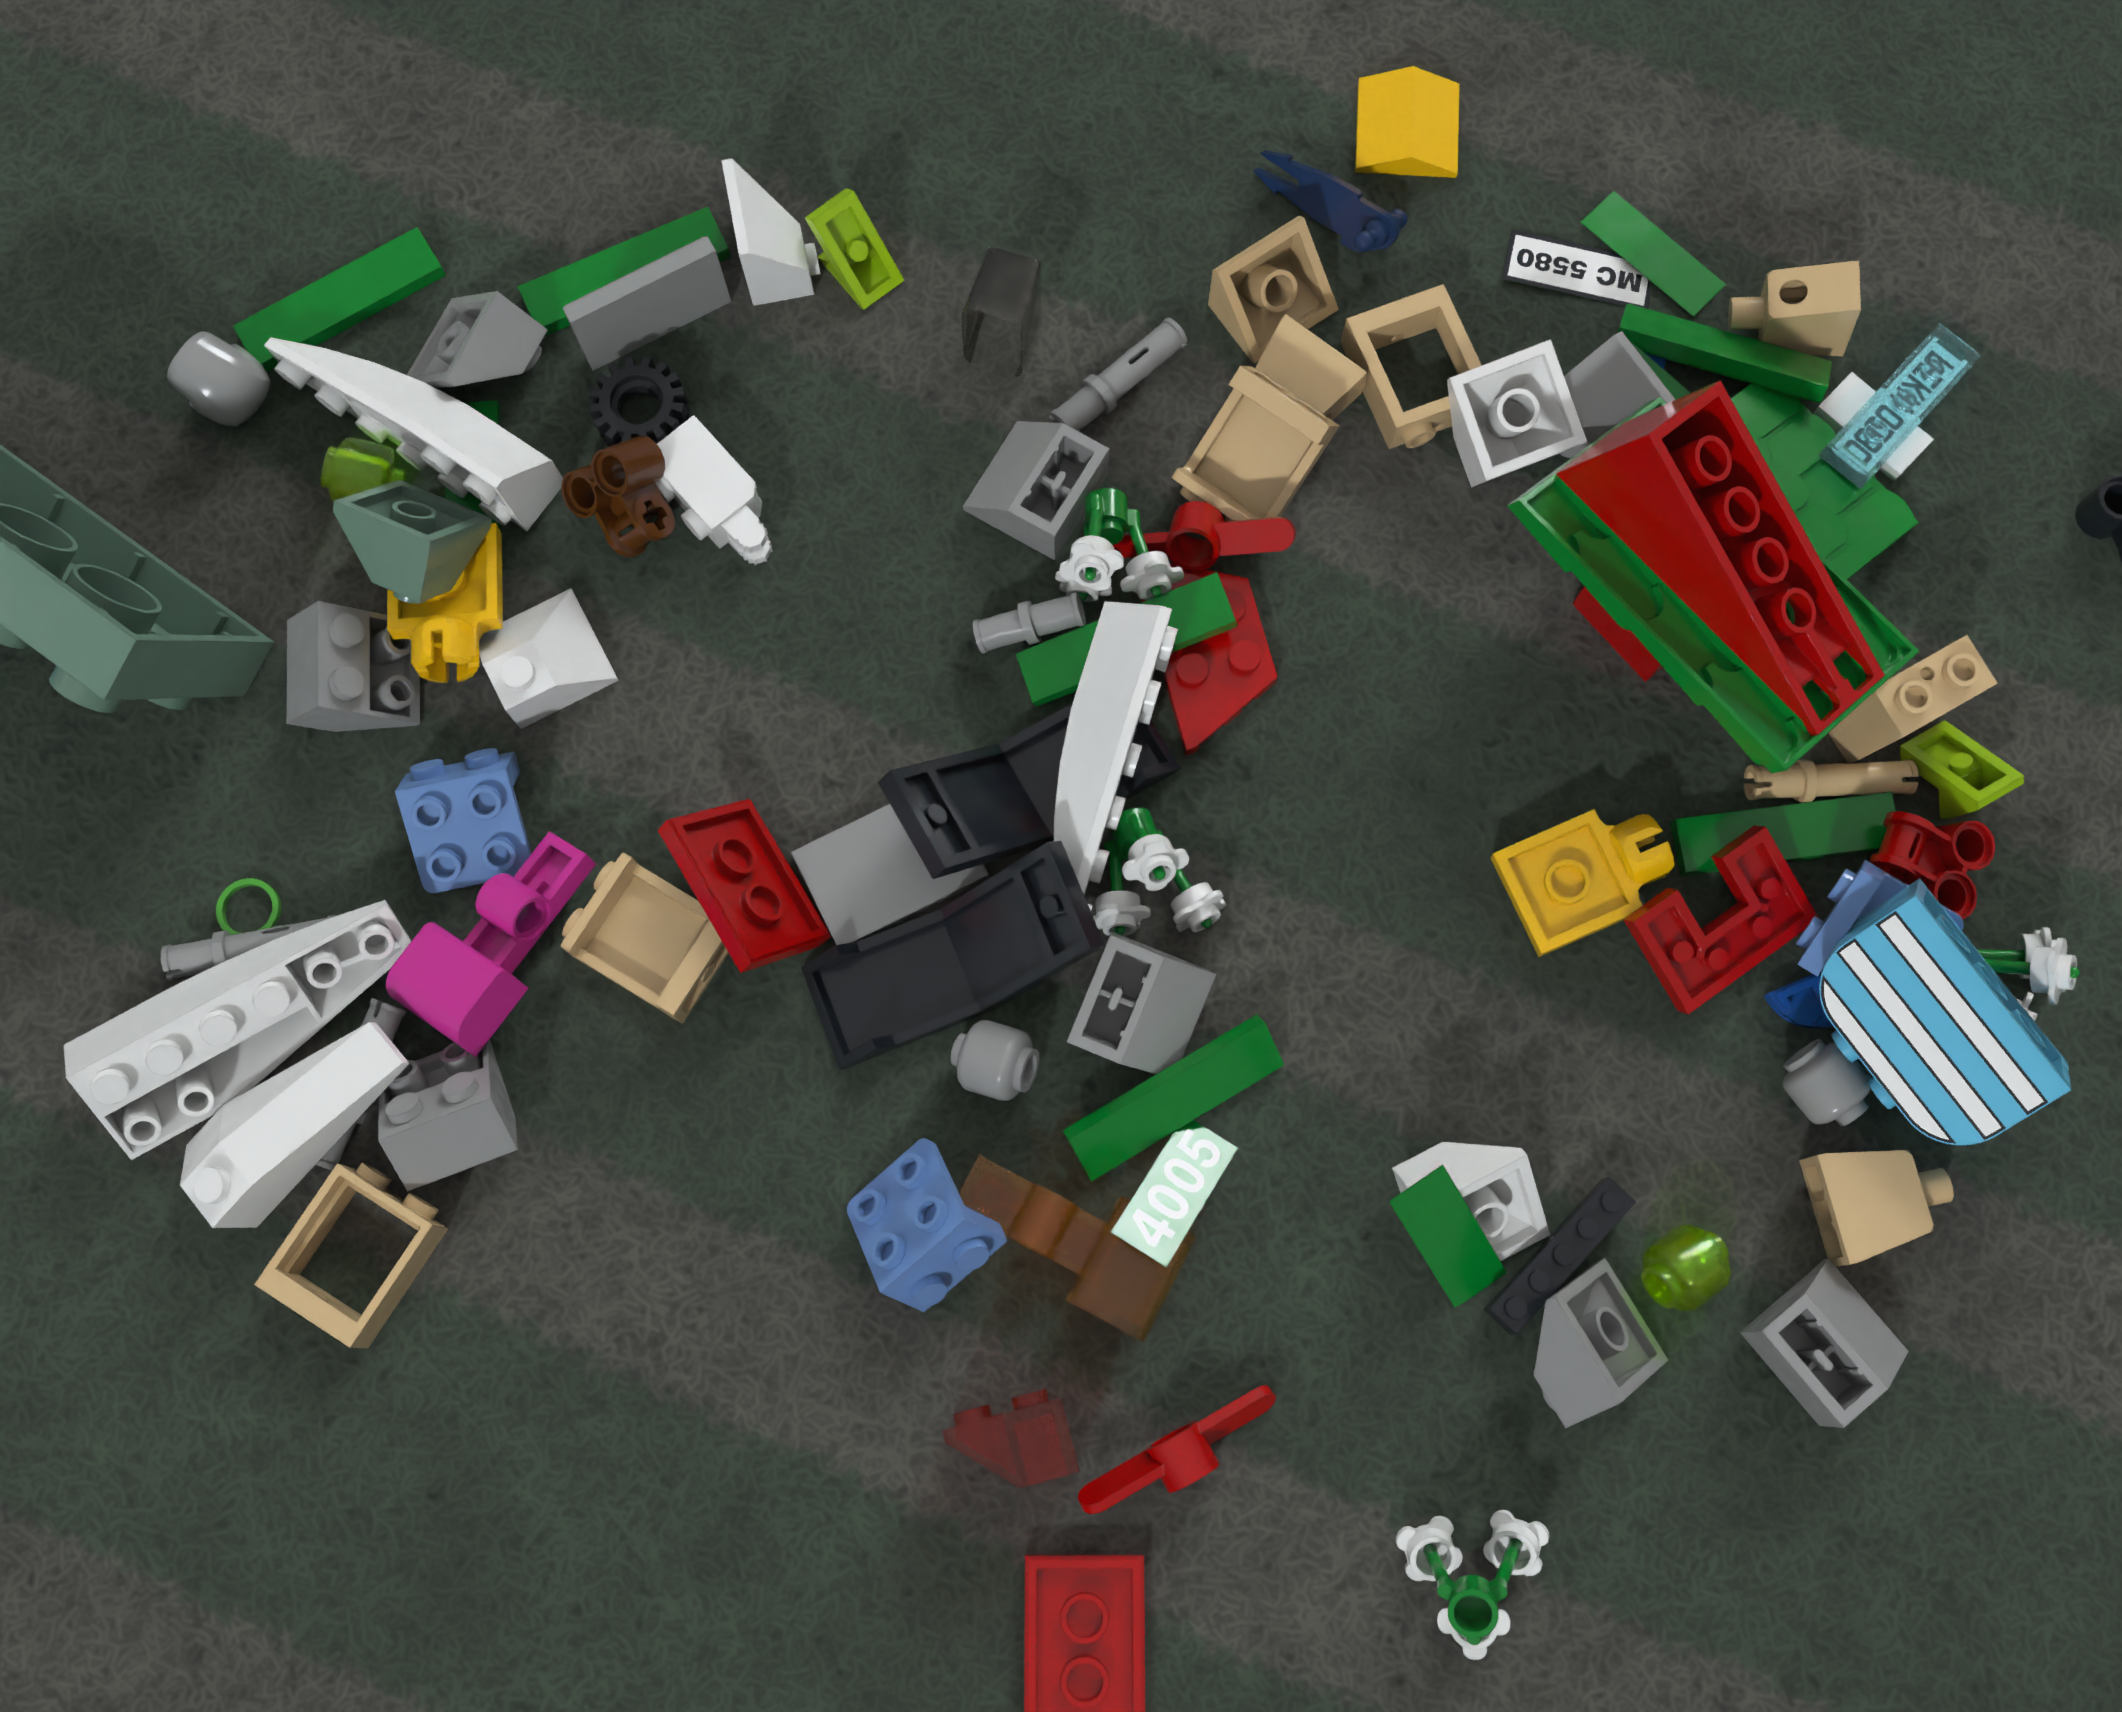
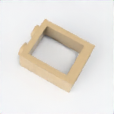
M1444 284L1346 318L1340 343L1347 358L1367 372L1366 388L1363 393L1389 449L1405 444L1407 448L1421 446L1430 441L1436 432L1452 427L1449 396L1403 412L1375 351L1376 349L1436 328L1458 375L1482 366Z
M1968 635L1888 679L1828 734L1847 763H1854L1907 736L1998 683Z
M364 1162L357 1169L336 1164L254 1284L349 1348H369L448 1230L447 1227L433 1219L439 1211L436 1207L410 1192L405 1199L400 1198L387 1189L392 1180ZM356 1192L364 1195L418 1230L362 1315L300 1275Z

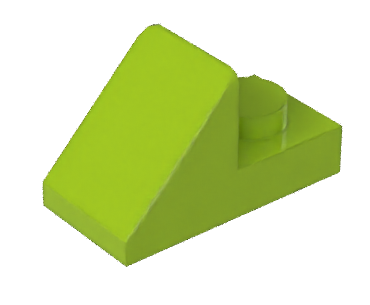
M845 188L805 217L806 222L824 251L818 255V259L861 309H866L905 281L853 190Z
M1946 720L1900 745L1901 761L1913 760L1917 766L1918 774L1939 789L1940 818L1943 820L1977 811L2024 784L2023 774Z

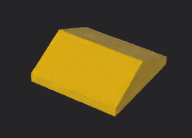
M1415 66L1359 78L1355 172L1456 178L1458 174L1460 84Z

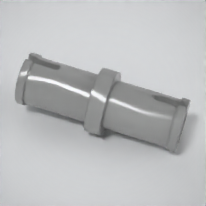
M1076 591L1070 595L1034 605L1030 601L1018 603L1016 610L981 620L976 619L972 624L977 646L983 654L989 650L1025 640L1029 645L1041 642V636L1075 626H1084L1086 624V616L1081 598Z

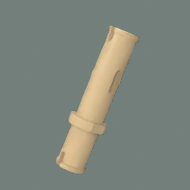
M1911 759L1892 762L1814 764L1810 760H1798L1786 771L1770 773L1765 766L1748 765L1745 769L1744 778H1754V781L1758 783H1744V791L1749 800L1794 798V800L1799 802H1812L1815 797L1870 795L1886 792L1912 795L1917 790L1918 782H1906V778L1903 777H1919L1915 762Z

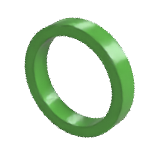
M254 878L241 879L229 885L220 895L216 906V917L220 927L224 931L227 930L231 935L240 933L234 931L229 926L225 910L230 897L236 891L248 886L263 888L269 894L272 901L270 918L258 930L275 927L281 915V901L273 887L264 881Z

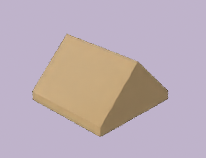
M1297 216L1212 271L1208 306L1253 363L1260 360L1285 314L1306 329H1309L1339 310L1308 226L1302 216Z

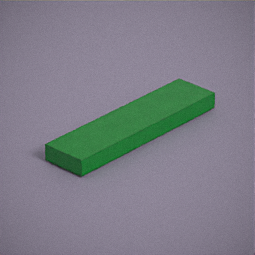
M705 207L517 287L531 317L547 329L545 334L547 336L570 326L562 309L565 305L702 237L708 236L716 250L719 262L731 258V255L709 207Z
M416 227L233 325V328L245 349L262 364L266 372H269L278 364L277 360L264 346L270 337L317 346L443 278L446 274L420 230Z
M1626 304L1617 333L1622 331L1631 344L1634 343L1646 354L1813 402H1822L1829 385L1832 361L1633 304Z
M1217 572L1139 603L1160 605L1172 609L1168 626L1178 629L1172 653L1238 627ZM1099 620L1015 654L1032 703L1036 707L1077 691Z
M1892 792L1679 818L1672 821L1670 826L1680 876L1720 872L1711 856L1754 825L1766 826L1787 863L1879 852L1887 831L1883 825L1886 814L1896 810Z
M1256 1014L1062 1131L1084 1172L1092 1182L1285 1064L1266 1023Z

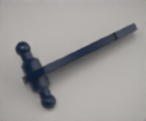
M1267 150L1260 153L1299 181L1298 186L1258 167L1254 172L1275 195L1280 192L1312 219L1341 235L1340 243L1356 253L1386 249L1396 242L1400 229L1404 228L1407 224L1408 217L1403 210L1395 209L1390 213L1363 198L1361 190L1338 177L1293 161L1294 155Z

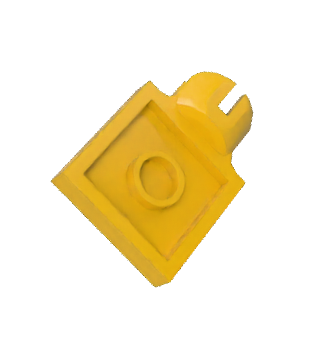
M491 523L490 530L450 591L428 599L424 603L415 604L401 601L393 595V591L387 590V630L394 640H411V664L423 679L438 683H448L449 662L457 664L458 682L473 677L479 668V640L482 635L490 630L503 629L502 533L497 523Z
M1595 809L1492 854L1490 858L1538 957L1623 921L1624 918L1642 906L1638 890L1644 885L1665 877L1675 866L1674 857L1668 841L1640 853L1639 849L1656 841L1654 836L1663 832L1653 817L1649 814H1641L1612 826L1605 825L1599 819Z

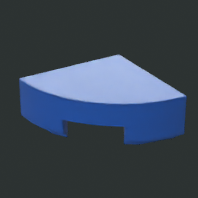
M1814 974L1764 995L1767 1003L1779 1016L1796 1026L1816 1030L1834 1027L1827 1018L1821 1004L1819 993L1820 974L1818 977Z

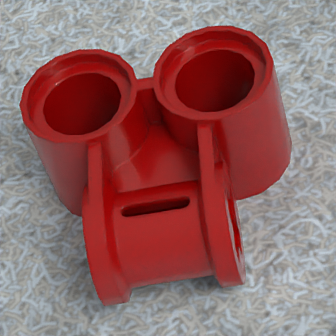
M1901 811L1887 813L1883 823L1887 831L1878 854L1871 855L1869 862L1907 885L1920 878L1940 904L1959 914L1963 920L1970 916L1976 907L1977 892L1974 883L1966 873L1967 871L1983 869L1992 861L1995 853V841L1990 829L1983 823L1975 820L1935 826L1927 819Z

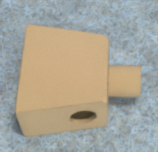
M1859 261L1777 269L1768 272L1760 297L1730 298L1728 310L1729 330L1758 329L1759 341L1809 355L1843 357L1861 311Z
M1287 314L1279 322L1255 369L1331 420L1336 418L1366 388L1367 372Z
M1909 1150L1824 1153L1799 1160L1827 1257L1835 1267L1859 1263L1932 1232L1934 1224L1929 1207L1951 1202L1954 1197L1953 1185L1947 1172L1943 1168H1937L1918 1173L1913 1155Z

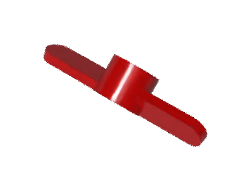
M1191 501L1177 508L1173 515L1169 532L1146 533L1143 536L1149 552H1164L1177 566L1186 570L1200 571L1211 567L1217 561L1218 556L1286 550L1295 541L1296 529L1293 523L1284 517L1225 521L1222 513L1213 505L1201 501ZM1186 532L1198 533V534L1203 535V536L1206 537L1207 539H1205V540L1193 539V538L1187 536L1185 533H1186ZM1124 535L1122 541L1113 545L1114 550L1119 551L1123 558L1137 556L1130 535Z
M1268 1385L1259 1386L1199 1422H1190L1158 1439L1141 1453L1086 1484L1078 1493V1501L1082 1510L1088 1514L1101 1513L1159 1478L1168 1493L1176 1492L1203 1478L1220 1465L1210 1445L1268 1411L1276 1401L1275 1394Z

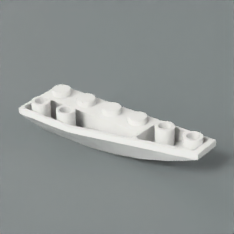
M272 337L264 345L278 362L274 370L288 383L299 390L305 384L316 390L315 398L326 408L340 417L345 411L356 417L357 421L355 424L378 443L382 444L387 438L398 445L397 453L415 468L423 471L428 465L440 473L437 479L457 496L464 498L468 492L472 493L482 501L479 507L489 517L503 526L512 521L525 531H528L561 489L563 477L551 459L469 405L425 382L380 364L322 347Z
M1105 601L1073 700L1059 766L1054 813V841H1062L1084 895L1089 881L1100 884L1109 851L1099 849L1105 828L1117 829L1126 798L1116 795L1122 774L1133 778L1142 745L1132 742L1138 722L1148 725L1150 723L1161 682L1152 680L1155 669L1166 672L1178 629L1168 626L1172 612L1171 608L1160 605ZM1088 904V906H1089V908H1090V911H1091L1093 905Z
M386 900L272 940L172 986L64 1044L66 1079L127 1156L133 1160L213 1116L225 1103L254 1088L385 974L411 943V939Z

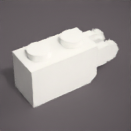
M693 415L657 443L665 459L664 475L658 482H655L660 493L667 503L674 498L682 506L685 512L680 516L699 540L709 536L719 549L726 543H729L740 556H743L745 561L748 560L749 564L754 563L755 566L764 561L767 562L773 550L771 548V541H769L767 536V529L759 520L762 501L756 491L755 481Z

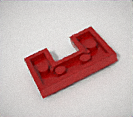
M1752 826L1711 856L1738 903L1702 929L1677 889L1666 888L1623 919L1679 1012L1690 1014L1804 931L1814 916L1818 917L1766 826Z

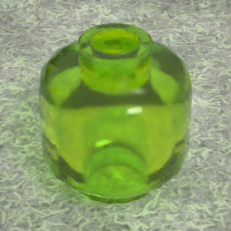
M346 437L340 442L338 447L329 446L322 468L321 487L328 488L329 497L334 502V500L396 480L405 482L406 470L396 468L397 458L392 448L355 437Z
M1691 1224L1676 1226L1650 1245L1643 1253V1271L1641 1273L1643 1285L1648 1294L1659 1305L1682 1312L1695 1311L1729 1284L1731 1277V1267L1728 1259L1729 1252L1722 1239L1713 1232L1705 1231Z

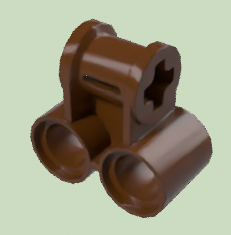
M639 436L599 450L593 456L590 465L568 472L563 477L561 490L567 507L578 517L587 518L595 515L604 532L607 543L621 556L627 558L638 556L646 550L649 541L663 540L672 533L675 526V517L672 509L664 500L655 483L664 475L665 459L657 443L649 437ZM654 515H658V519L653 523L647 524L645 522ZM625 528H633L624 536L620 535V532Z

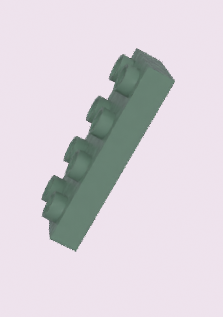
M0 445V644L16 649H29L31 647L56 665L49 678L51 686L70 701L98 712L114 713L119 709L123 700L147 699L169 709L185 710L189 707L193 698L243 696L252 684L274 641Z

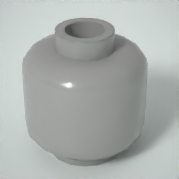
M981 1020L974 1024L967 1034L961 1033L958 1035L951 1051V1064L957 1066V1079L965 1090L997 1100L1009 1101L1017 1096L1019 1092L1025 1093L1030 1089L1039 1066V1052L1033 1048V1042L1027 1032L997 1022Z
M1817 1039L1800 1049L1784 1063L1783 1067L1788 1072L1782 1081V1086L1804 1115L1814 1124L1821 1125L1835 1120L1840 1127H1843L1857 1119L1868 1109L1869 1106L1863 1099L1871 1089L1868 1083L1871 1076L1857 1060L1854 1062L1849 1061L1835 1042L1824 1044L1821 1039Z

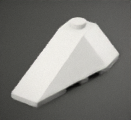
M368 1022L225 1103L186 1145L180 1186L212 1228H257L407 1067L409 1062L377 1023Z

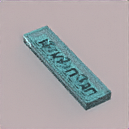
M1939 323L1826 445L1819 456L1861 489L1981 355Z

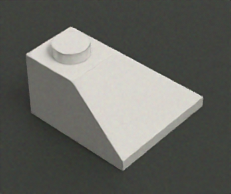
M733 159L721 160L738 253L753 306L814 295L811 276L821 274L815 243L804 244L800 223Z
M1551 339L1447 379L1453 438L1471 488L1587 443Z
M571 588L503 621V629L485 632L479 640V655L482 665L505 711L520 729L619 681Z
M1441 1142L1392 1168L1400 1193H1402L1443 1164L1500 1261L1550 1236L1529 1159L1522 1148Z

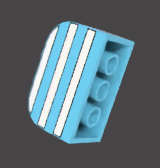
M1920 878L1854 922L1846 936L1835 945L1829 954L1821 974L1819 993L1823 1010L1836 1029L1831 1034L1835 1044L1849 1061L1854 1062L1860 1059L1871 1073L1873 1078L1868 1080V1083L1880 1102L1889 1110L1897 1106L1909 1123L1925 1136L1951 1145L1982 1143L2001 1134L2071 1091L2068 1062Z

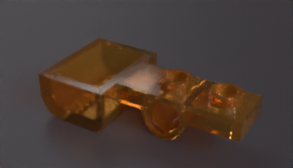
M981 1155L978 1156L959 1192L965 1206L1000 1223L1006 1237L1078 1275L1065 1302L1143 1343L1197 1238L1188 1231L1168 1266L1164 1267L1111 1233L1131 1201L1130 1199L1123 1196L1117 1198L1106 1222L1080 1209L1062 1196L1038 1184L1027 1181Z

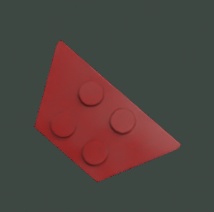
M1170 563V566L1172 568L1179 567L1174 563ZM1182 568L1184 576L1180 581L1171 584V590L1216 572L1205 569L1191 571ZM1217 572L1238 627L1171 653L1166 672H1162L1185 755L1196 752L1204 741L1223 725L1226 726L1242 712L1245 706L1252 700L1258 699L1277 681L1278 676L1248 578Z

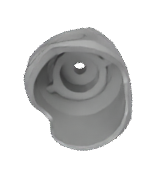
M204 331L193 335L185 342L173 358L167 372L169 383L190 401V406L196 412L218 424L238 427L257 412L267 396L271 383L268 373L262 364L247 350L237 344L230 345L217 336Z

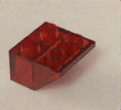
M1047 1388L1011 1398L1014 1410L992 1415L990 1404L953 1414L955 1426L942 1430L946 1444L1019 1488L1080 1472L1062 1399L1058 1397L1049 1400Z

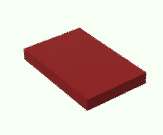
M750 799L666 820L658 829L660 836L740 973L820 947L832 937Z
M1025 1554L1024 1712H1145L1143 1554Z

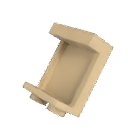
M1240 366L1228 384L1234 389L1186 465L1182 468H1177L1172 479L1183 486L1180 490V494L1190 502L1201 501L1213 505L1226 515L1225 521L1281 517L1340 425L1254 367Z
M623 852L616 862L610 861L601 869L594 882L596 892L584 909H576L567 920L562 931V936L565 938L561 943V947L572 957L683 1024L728 955V951L698 900L643 868L634 858Z

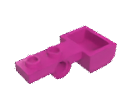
M549 831L514 877L506 873L497 874L487 880L481 887L476 898V910L481 919L464 941L435 922H429L422 927L391 967L386 979L388 995L476 1057L529 989L514 977L512 973L592 871L596 863L586 853Z

